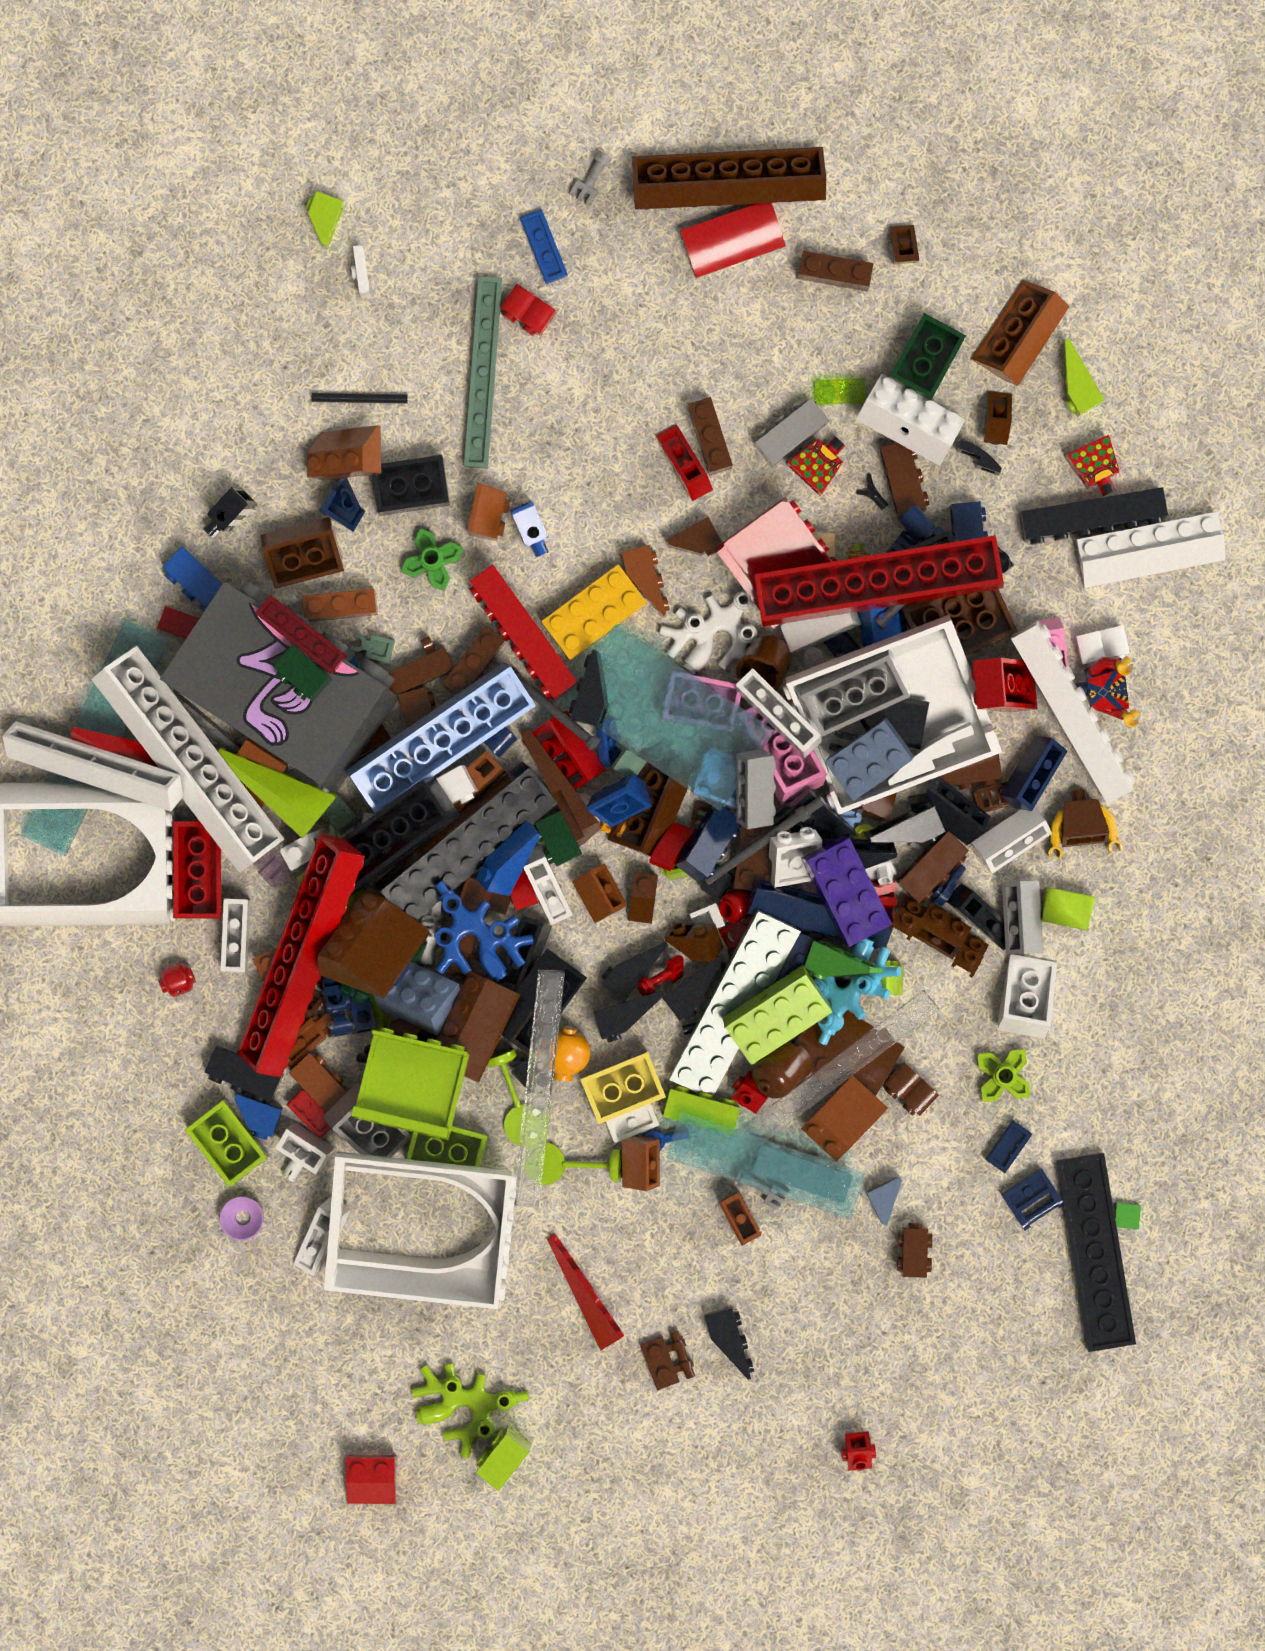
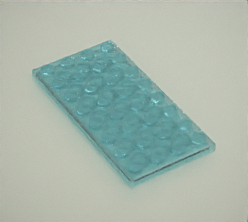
M616 624L598 650L601 653L609 703L603 727L600 730L721 811L736 789L737 753L763 749L775 730ZM577 684L563 702V705L567 708H570L572 700L577 698L579 692L576 690Z

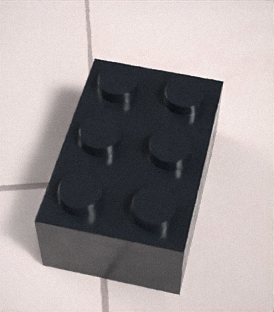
M442 455L382 463L381 474L372 475L379 516L450 506Z

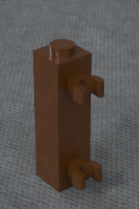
M429 636L420 640L427 655L388 672L395 679L389 689L398 697V694L409 692L451 673L454 666L445 647L436 651ZM377 660L373 661L375 664L380 666Z

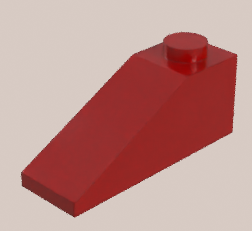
M677 424L656 435L692 501L713 491L707 473Z

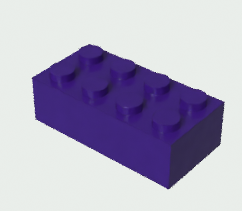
M842 836L801 858L843 944L850 947L892 925L850 838Z

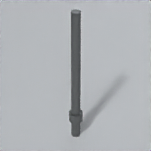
M819 796L806 806L802 805L797 808L795 814L718 866L715 873L709 879H705L707 884L710 885L770 843V837H775L779 832L787 831L800 821L804 822L809 819L814 811L826 804L824 799Z

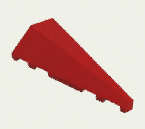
M553 1234L547 1238L600 1351L624 1337L623 1331L596 1294L597 1292L557 1235Z

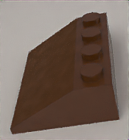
M999 589L909 603L901 608L909 630L950 615L965 656L1018 632Z
M363 891L318 954L319 975L385 999L430 934V930L386 898Z
M849 1011L843 1014V1027L836 1031L835 1035H831L827 1045L818 1042L822 1033L818 1022L797 1036L793 1045L796 1047L801 1045L809 1054L812 1065L809 1068L812 1074L837 1090L853 1075L875 1096L905 1048L862 1019L858 1020Z

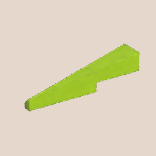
M224 747L218 750L238 779L302 839L338 796L333 792L327 793L317 789L316 785H308L298 781L294 776L280 772L263 764H257L241 755L238 756L225 751Z

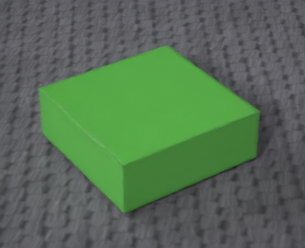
M1116 1203V1226L1119 1228L1139 1229L1141 1205Z

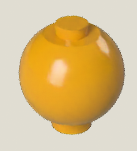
M563 1026V1029L556 1030L548 1036L543 1045L542 1053L546 1066L554 1072L553 1078L558 1081L570 1082L572 1081L573 1074L580 1073L587 1066L591 1050L588 1040L582 1033L577 1031V1028Z

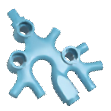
M866 938L856 943L851 953L868 961L874 949V942ZM881 947L875 961V965L884 968L882 973L851 976V982L845 988L837 986L835 977H826L825 980L813 979L825 997L830 1001L832 1009L831 1014L818 1021L820 1030H822L818 1040L819 1043L827 1045L831 1035H835L836 1031L843 1027V1014L846 1011L851 1010L858 1020L866 1016L858 1001L861 994L871 997L878 995L884 999L889 997L890 990L883 988L880 980L883 977H900L901 975L900 967H887L885 964L891 951L890 949Z

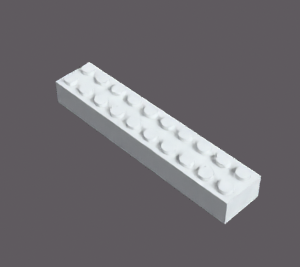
M135 646L103 668L91 679L160 769L180 775L183 790L182 799L239 873L284 840L283 836L167 684L160 680V675L138 646Z

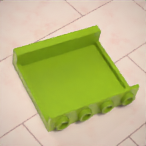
M381 1027L379 1031L372 1030L373 1039L356 1106H353L351 1116L368 1122L449 1140L470 1056L468 1052L464 1051L465 1047L451 1044L450 1048L441 1046L440 1041L427 1039L426 1042L418 1041V1036L403 1033V1037L393 1035V1030Z

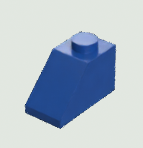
M236 1094L234 1099L249 1130L254 1131L253 1136L267 1140L268 1136L274 1137L283 1109L267 1103H261L241 1094Z

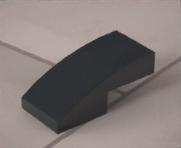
M960 440L957 452L979 459L976 466L977 469L999 476L1002 468L988 453L968 441Z

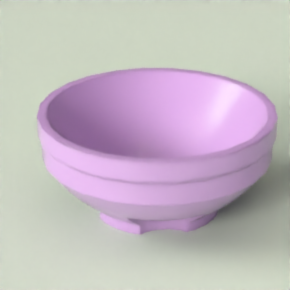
M241 1196L229 1200L223 1206L220 1213L222 1230L234 1240L244 1241L253 1238L260 1232L264 1223L262 1208L255 1200L249 1197ZM239 1211H247L250 1214V1222L248 1224L240 1225L237 1222L236 1215Z

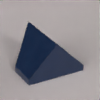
M340 478L331 488L319 509L321 514L330 517L331 520L354 532L365 513L361 509L347 478Z

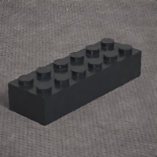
M435 776L423 778L343 837L365 856L363 867L358 873L354 891L350 896L354 895L461 816Z

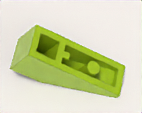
M1068 338L1062 344L1065 397L1067 399L1065 404L1071 414L1075 413L1078 418L1102 404L1105 399L1071 340Z

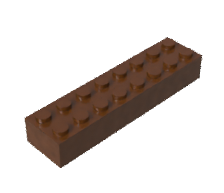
M823 147L632 156L635 210L826 200V169Z

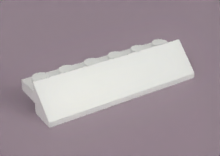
M1218 512L1076 540L1084 588L1225 560L1224 534H1222Z

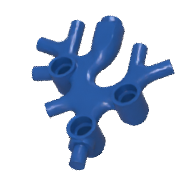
M443 880L435 885L441 895L439 899L444 910L451 913L453 919L451 926L441 927L435 933L437 944L444 949V955L435 970L444 974L451 963H456L464 975L472 970L459 949L460 940L467 934L475 935L478 938L479 960L490 980L493 979L494 982H497L507 975L505 972L506 967L495 952L496 947L499 945L505 948L517 968L525 963L518 952V948L534 944L532 934L520 937L511 936L510 929L520 923L515 915L504 922L496 920L489 926L484 922V915L490 906L489 903L482 899L474 911H469L462 905L460 897L452 889L449 890ZM449 899L456 900L457 903L454 907L447 905ZM496 926L503 927L501 934L494 932ZM443 932L449 934V939L446 941L440 938Z

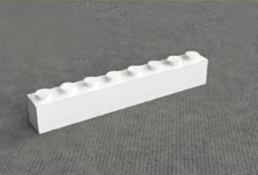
M1036 621L1014 633L1011 640L1108 804L1133 790L1134 777L1129 769L1125 770L1121 764L1123 759L1116 748L1112 749L1109 743L1111 738L1105 728L1101 729L1097 723L1099 717L1093 707L1089 708L1087 706L1085 692L1081 687H1076L1073 681L1075 676L1071 668L1064 666L1061 661L1063 655L1057 645L1053 646L1049 640L1051 637L1049 630L1045 625L1041 626L1039 621Z
M17 721L2 736L8 758L168 811H172L183 797L179 774Z

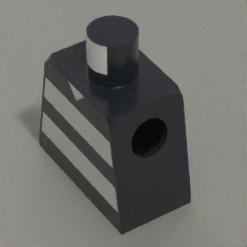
M231 487L207 513L211 521L203 529L212 538L221 530L231 531L258 504L241 487ZM225 511H226V513H227V518H226V519L224 518V512H225Z

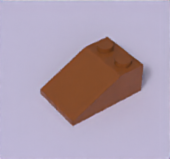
M852 1075L812 1114L801 1129L837 1162L881 1117L888 1107Z

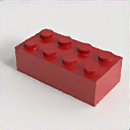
M993 658L973 661L974 667L971 669L973 681H975L976 689L973 699L978 710L1000 712L1038 710L1035 679L1024 660Z

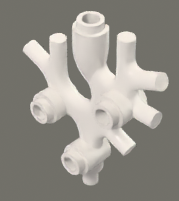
M744 589L736 593L733 602L727 607H721L714 595L706 598L705 601L711 612L710 617L706 620L699 614L690 615L680 607L675 615L683 621L684 626L681 629H675L662 625L660 635L674 639L673 645L666 654L674 659L689 639H695L697 644L684 660L685 664L683 666L688 672L695 675L696 672L699 673L711 657L714 634L717 631L725 630L731 635L733 641L730 650L719 662L718 666L726 670L733 660L740 661L747 650V646L757 637V630L754 626L750 624L744 625L741 622L743 611L749 610L753 603ZM746 597L748 602L741 604L739 598ZM692 620H698L699 626L692 627L690 625V622ZM745 630H749L752 633L750 638L743 636Z

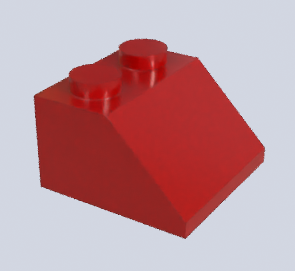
M348 1455L346 1457L347 1504H396V1455Z

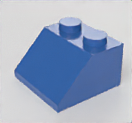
M888 607L859 611V619L862 624L860 628L863 648L907 631L906 620L902 610L900 609L885 623L886 627L883 630L873 619L876 616L881 619Z
M631 774L624 776L620 781L611 786H606L598 793L592 795L587 805V810L610 827H613L652 805L645 782Z

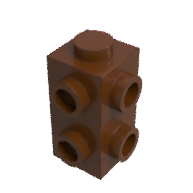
M908 1223V1227H902V1232H898V1247H902V1257H897V1271H901L902 1277L927 1278V1272L932 1270V1258H928V1248H932L933 1235L928 1233V1228H923V1223Z

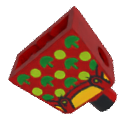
M1109 435L1066 455L1067 462L1087 489L1097 484L1103 496L1116 491L1111 477L1117 475L1120 471Z
M834 437L827 445L818 439L792 458L787 466L821 496L843 463L837 455L845 445L837 437Z

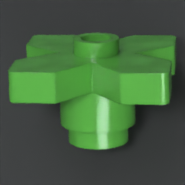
M419 529L414 541L420 551V555L406 558L401 571L412 578H416L428 571L431 586L445 591L450 577L444 565L458 562L462 555L463 547L449 542L437 548L434 534L424 529ZM435 556L437 558V562L435 564H429V557Z

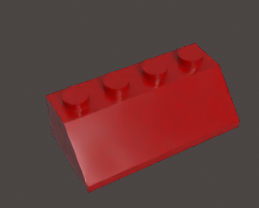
M173 821V919H221V848L201 822Z

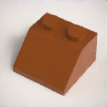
M477 483L467 529L469 536L496 542L498 541V536L503 537L506 524L502 522L503 513H508L511 499H507V492Z

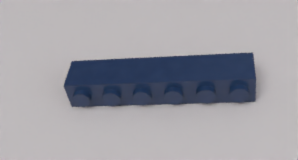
M755 878L747 900L748 914L753 916L758 909L781 921L796 926L802 931L812 930L819 932L825 937L835 936L840 938L819 895L787 886L774 888L771 882ZM887 913L890 921L892 922V914ZM888 926L867 939L874 942V949L886 948L893 929L890 930Z

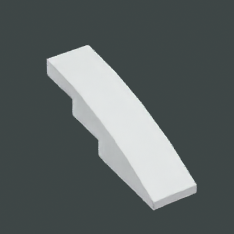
M969 722L950 730L921 747L920 750L914 753V758L911 762L887 778L889 786L934 770L933 759L955 752L952 742L974 734L971 723Z

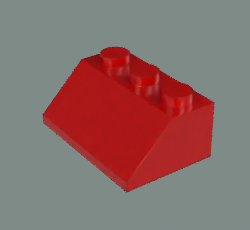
M568 710L564 711L566 715L571 716ZM555 717L549 719L532 732L575 791L606 771L595 752L588 749L583 740Z

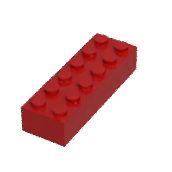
M492 564L471 579L470 584L472 587L469 588L470 593L478 603L482 601L485 604L483 610L490 621L496 620L500 625L497 627L498 632L506 642L510 639L514 646L511 649L518 660L524 659L528 664L525 667L526 671L533 680L538 678L542 685L539 688L548 700L552 698L556 702L577 687V680L495 566Z

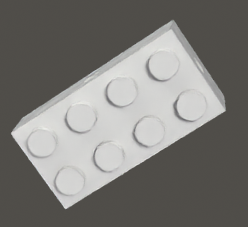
M883 374L880 375L856 418L862 424L939 466L942 464L965 422V419L956 413L943 408L936 402L921 396L914 390L901 385Z

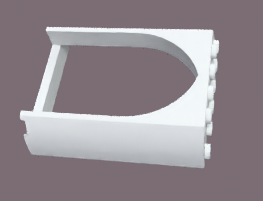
M83 782L0 783V927L173 925V921H176V919H173L172 907L173 859L171 854L172 822L175 821V811H168ZM7 809H99L115 813L133 823L146 836L156 855L154 864L149 874L137 888L113 901L95 904H9Z
M337 1152L334 1165L324 1290L498 1309L499 1300L504 1301L506 1286L501 1285L502 1279L507 1278L517 1176L513 1175L511 1170ZM346 1170L436 1180L455 1185L467 1191L482 1203L492 1217L496 1228L478 1247L464 1254L449 1258L433 1259L339 1249Z

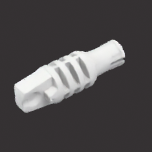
M441 901L422 916L421 924L430 930V934L425 940L428 943L419 963L433 965L435 946L437 944L435 933L442 927L444 912H441Z

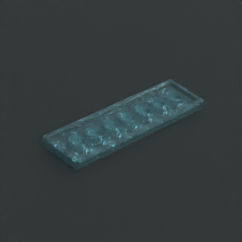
M682 1111L666 1156L668 1159L848 1219L852 1217L866 1174L865 1172Z

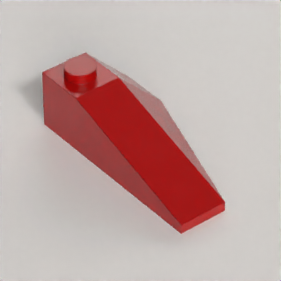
M72 727V740L159 768L139 741Z

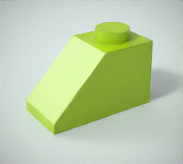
M316 191L314 197L310 196L306 210H309L308 215L323 248L328 250L345 205L342 200Z

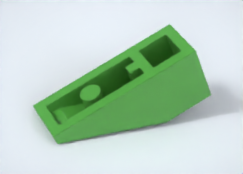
M813 941L805 964V968L812 971V976L823 980L826 977L882 973L884 969L828 941Z

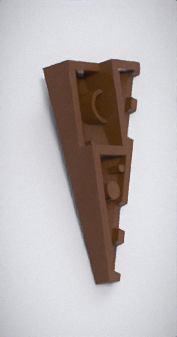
M528 728L520 732L552 796L558 802L557 805L578 846L585 844L601 829L598 820L593 814L588 812L586 804Z

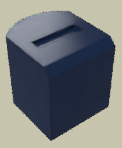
M504 727L483 743L498 758H501L518 739Z

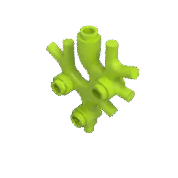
M453 1363L444 1364L446 1376L442 1380H439L429 1366L425 1365L419 1370L426 1379V1385L411 1388L413 1398L439 1393L443 1399L440 1403L420 1406V1409L415 1410L417 1423L423 1424V1426L439 1423L450 1417L458 1407H469L472 1410L473 1419L468 1426L443 1432L444 1441L454 1439L462 1441L461 1457H470L472 1444L478 1437L489 1439L493 1436L495 1424L490 1419V1413L494 1409L498 1408L499 1410L507 1411L512 1406H517L518 1402L529 1400L528 1390L517 1393L515 1390H501L497 1394L487 1393L484 1389L486 1375L477 1373L473 1387L465 1390L462 1388V1380L455 1375ZM450 1382L456 1384L457 1388L455 1390L448 1388ZM507 1397L509 1403L503 1405L500 1402V1398ZM486 1425L489 1427L490 1431L488 1433H483L481 1431V1427Z

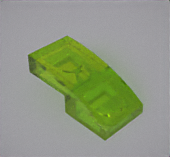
M865 378L832 379L813 382L814 402L817 405L863 404L866 401Z

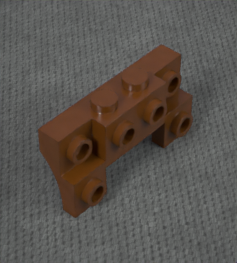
M470 877L466 879L460 896L462 905L469 911H474L483 899L490 904L488 910L506 915L511 901L510 896L486 891L476 879ZM443 932L441 939L448 940L449 934ZM467 934L460 940L459 949L471 967V971L485 977L486 972L481 966L479 957L472 955L478 938L475 935ZM442 948V951H441V954H440V957H439V960H438L437 965L439 964V962L441 961V959H442V957H443V955H444V949H443V948ZM451 963L446 969V972L464 978L467 977V974L464 975L456 963Z
M908 896L900 904L891 922L892 925L889 926L890 930L894 927L906 934L907 940H910L913 936L950 959H954L951 966L955 967V965H958L970 972L969 977L971 978L976 973L989 944L970 934L969 932L972 927L963 921L953 917L932 903L926 908Z

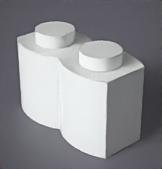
M1123 625L1075 637L1081 666L1087 665L1089 667L1103 656L1123 658L1125 655L1130 654Z

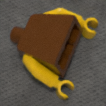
M1077 789L1072 791V801L1064 803L1063 809L1057 812L1051 824L1050 843H1052V846L1048 849L1049 858L1051 859V851L1053 849L1060 851L1059 859L1062 857L1063 853L1059 847L1061 843L1062 847L1106 843V849L1110 853H1112V844L1117 843L1118 851H1121L1123 845L1116 838L1118 837L1115 817L1105 806H1100L1098 799L1087 800L1085 790Z

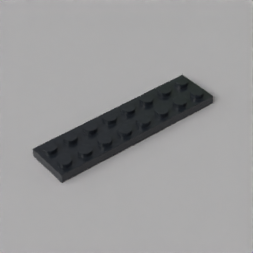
M1097 1153L1056 1160L1087 1351L1094 1352L1136 1345L1105 1154Z

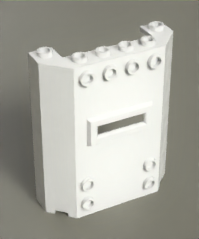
M950 615L785 678L786 686H783L787 699L793 700L791 702L792 707L820 734L801 697V686L842 667L891 649L910 687L909 698L930 702L921 747L950 730L966 723H971L974 734L952 742L955 752L933 759L934 770L890 786L886 778L855 801H852L825 763L827 757L835 753V751L828 749L830 743L839 744L843 747L850 740L838 738L833 734L834 732L823 737L821 736L822 742L813 751L827 773L826 781L830 794L826 796L830 807H836L838 814L1002 752L987 711L978 710L977 705L974 703L975 681L972 679L971 669ZM859 720L839 729L858 735L866 731ZM909 748L913 754H914L916 751L919 750V749Z

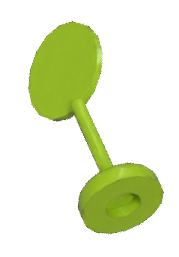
M515 1048L504 1049L492 1054L487 1067L491 1068L500 1065L515 1105L505 1117V1134L516 1145L523 1147L533 1146L541 1141L545 1135L547 1128L546 1117L535 1105L520 1104L506 1063L513 1060L517 1053Z
M542 1142L536 1143L527 1150L523 1159V1168L528 1179L535 1184L543 1186L558 1181L563 1175L565 1167L608 1168L611 1181L620 1183L622 1178L621 1149H613L610 1153L609 1162L565 1161V1156L560 1148L552 1143Z

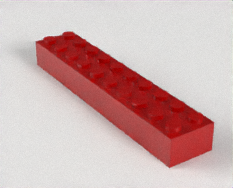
M996 535L754 574L763 627L1004 588Z
M319 833L237 1051L239 1056L256 1073L281 1077L284 1069L287 1067L290 1052L296 1044L298 1031L304 1023L306 1010L313 999L314 989L321 978L319 975L318 954L338 928L341 918L346 912L350 894L354 891L358 873L363 867L365 856L344 838Z

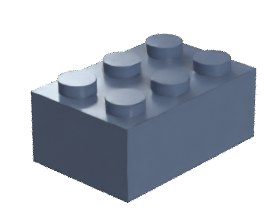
M884 717L827 757L825 763L852 801H855L911 762L914 754L888 718Z
M410 962L408 964L410 967L408 972L397 986L392 987L385 999L374 995L376 1003L380 1010L437 1036L442 1030L459 994V984Z

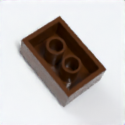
M330 517L260 535L262 550L274 589L344 571L342 555Z

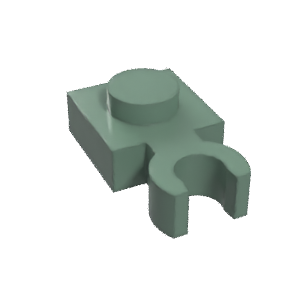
M354 634V638L360 639L362 644L360 647L351 646L350 649L353 652L367 651L365 658L386 664L390 663L395 640L372 634L370 641H368L363 635Z

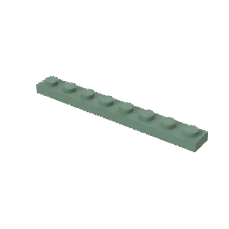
M478 276L464 467L488 469L503 281L502 278Z

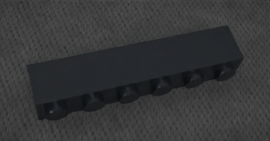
M1161 487L1021 511L1019 517L1024 542L1030 541L1031 545L1045 543L1044 539L1054 537V541L1068 539L1069 534L1077 533L1078 537L1092 535L1093 530L1101 529V533L1115 531L1116 526L1124 525L1125 529L1139 527L1140 522L1148 521L1149 525L1162 523V519L1168 516L1164 488Z

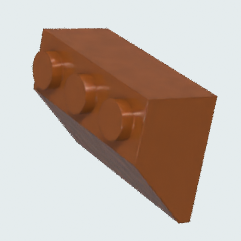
M375 425L322 432L307 452V477L331 480L381 474V426Z

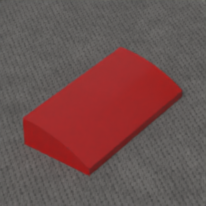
M772 203L754 204L680 230V235L696 278L786 247Z

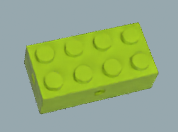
M802 965L722 1019L725 1030L749 1063L753 1065L831 1014L832 1009L828 999Z

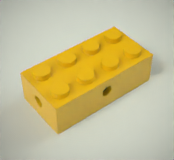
M618 564L542 620L541 623L567 659L572 662L647 606V602Z

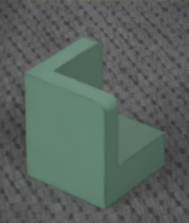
M617 740L615 745L622 752L613 763L612 768L624 776L631 774L637 776L647 761L636 751Z

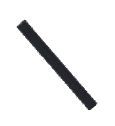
M312 392V402L408 404V394Z

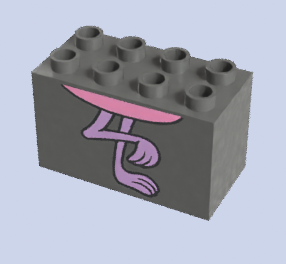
M246 579L242 580L237 589L224 581L160 677V680L330 792L336 794L348 776L345 770L357 763L359 757L399 698L389 689L395 679L383 668L365 657L358 668L349 663L355 653L343 642L324 631L322 636L345 653L347 657L331 675L302 652L332 679L313 702L308 698L303 701L293 692L296 687L292 683L284 684L275 676L278 671L273 667L274 664L291 647L292 643L255 614L268 598V594ZM287 607L298 617H300L303 621H305L308 625H310L313 629L316 628L312 624H310L308 620L305 619L303 616H301L291 608Z

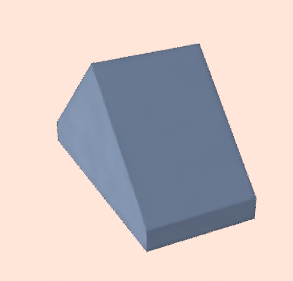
M897 1177L866 1192L880 1222L886 1226L902 1183V1179Z

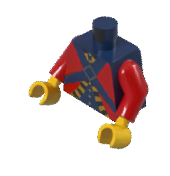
M1103 656L1084 670L1086 682L1075 685L1077 688L1081 687L1086 696H1088L1090 708L1093 707L1099 712L1124 720L1127 727L1133 728L1139 723L1133 719L1139 716V712L1136 709H1132L1130 712L1127 711L1129 709L1126 675H1129L1133 670V666H1127L1131 659L1128 656L1123 658Z

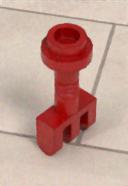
M677 955L666 962V969L650 979L645 976L639 979L637 989L643 996L653 994L655 992L654 987L668 979L674 983L682 978L684 975V958Z

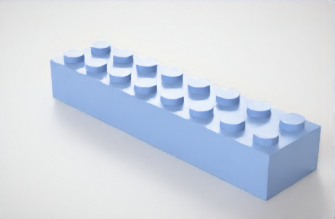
M503 662L345 770L370 810L376 814L420 780L436 775L536 705L512 668Z

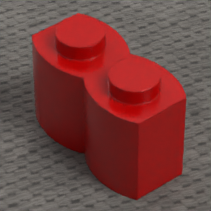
M518 284L514 286L500 307L504 312L502 314L504 318L512 323L515 321L520 322L524 325L522 330L531 336L537 334L540 337L557 313L554 308Z

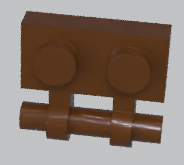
M679 1331L670 1333L673 1343L666 1345L663 1336L640 1344L657 1391L679 1383L677 1373L680 1371H684L686 1379L695 1377L692 1368L694 1363L688 1357L685 1346H687L684 1339H681ZM676 1350L680 1363L673 1365L669 1352Z

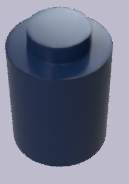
M917 504L898 519L916 542L919 540L923 542L934 535L932 530L935 526Z

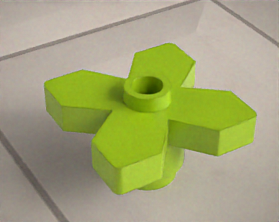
M1024 1049L1010 1050L1003 1062L991 1052L977 1054L978 1069L991 1076L980 1087L983 1102L997 1101L1005 1088L1016 1099L1030 1097L1029 1082L1017 1075L1027 1064L1026 1051ZM1001 1071L1007 1072L1008 1076L1005 1080L999 1078Z

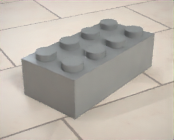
M891 649L842 667L801 686V697L823 737L909 698L910 687Z

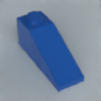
M525 822L486 858L476 880L488 892L510 896L541 834L529 822Z

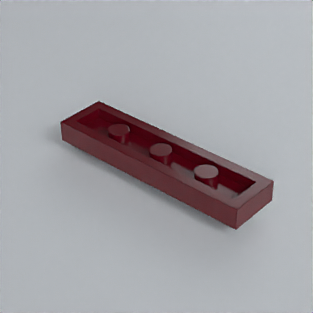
M271 594L255 612L257 616L331 675L347 657L345 653Z

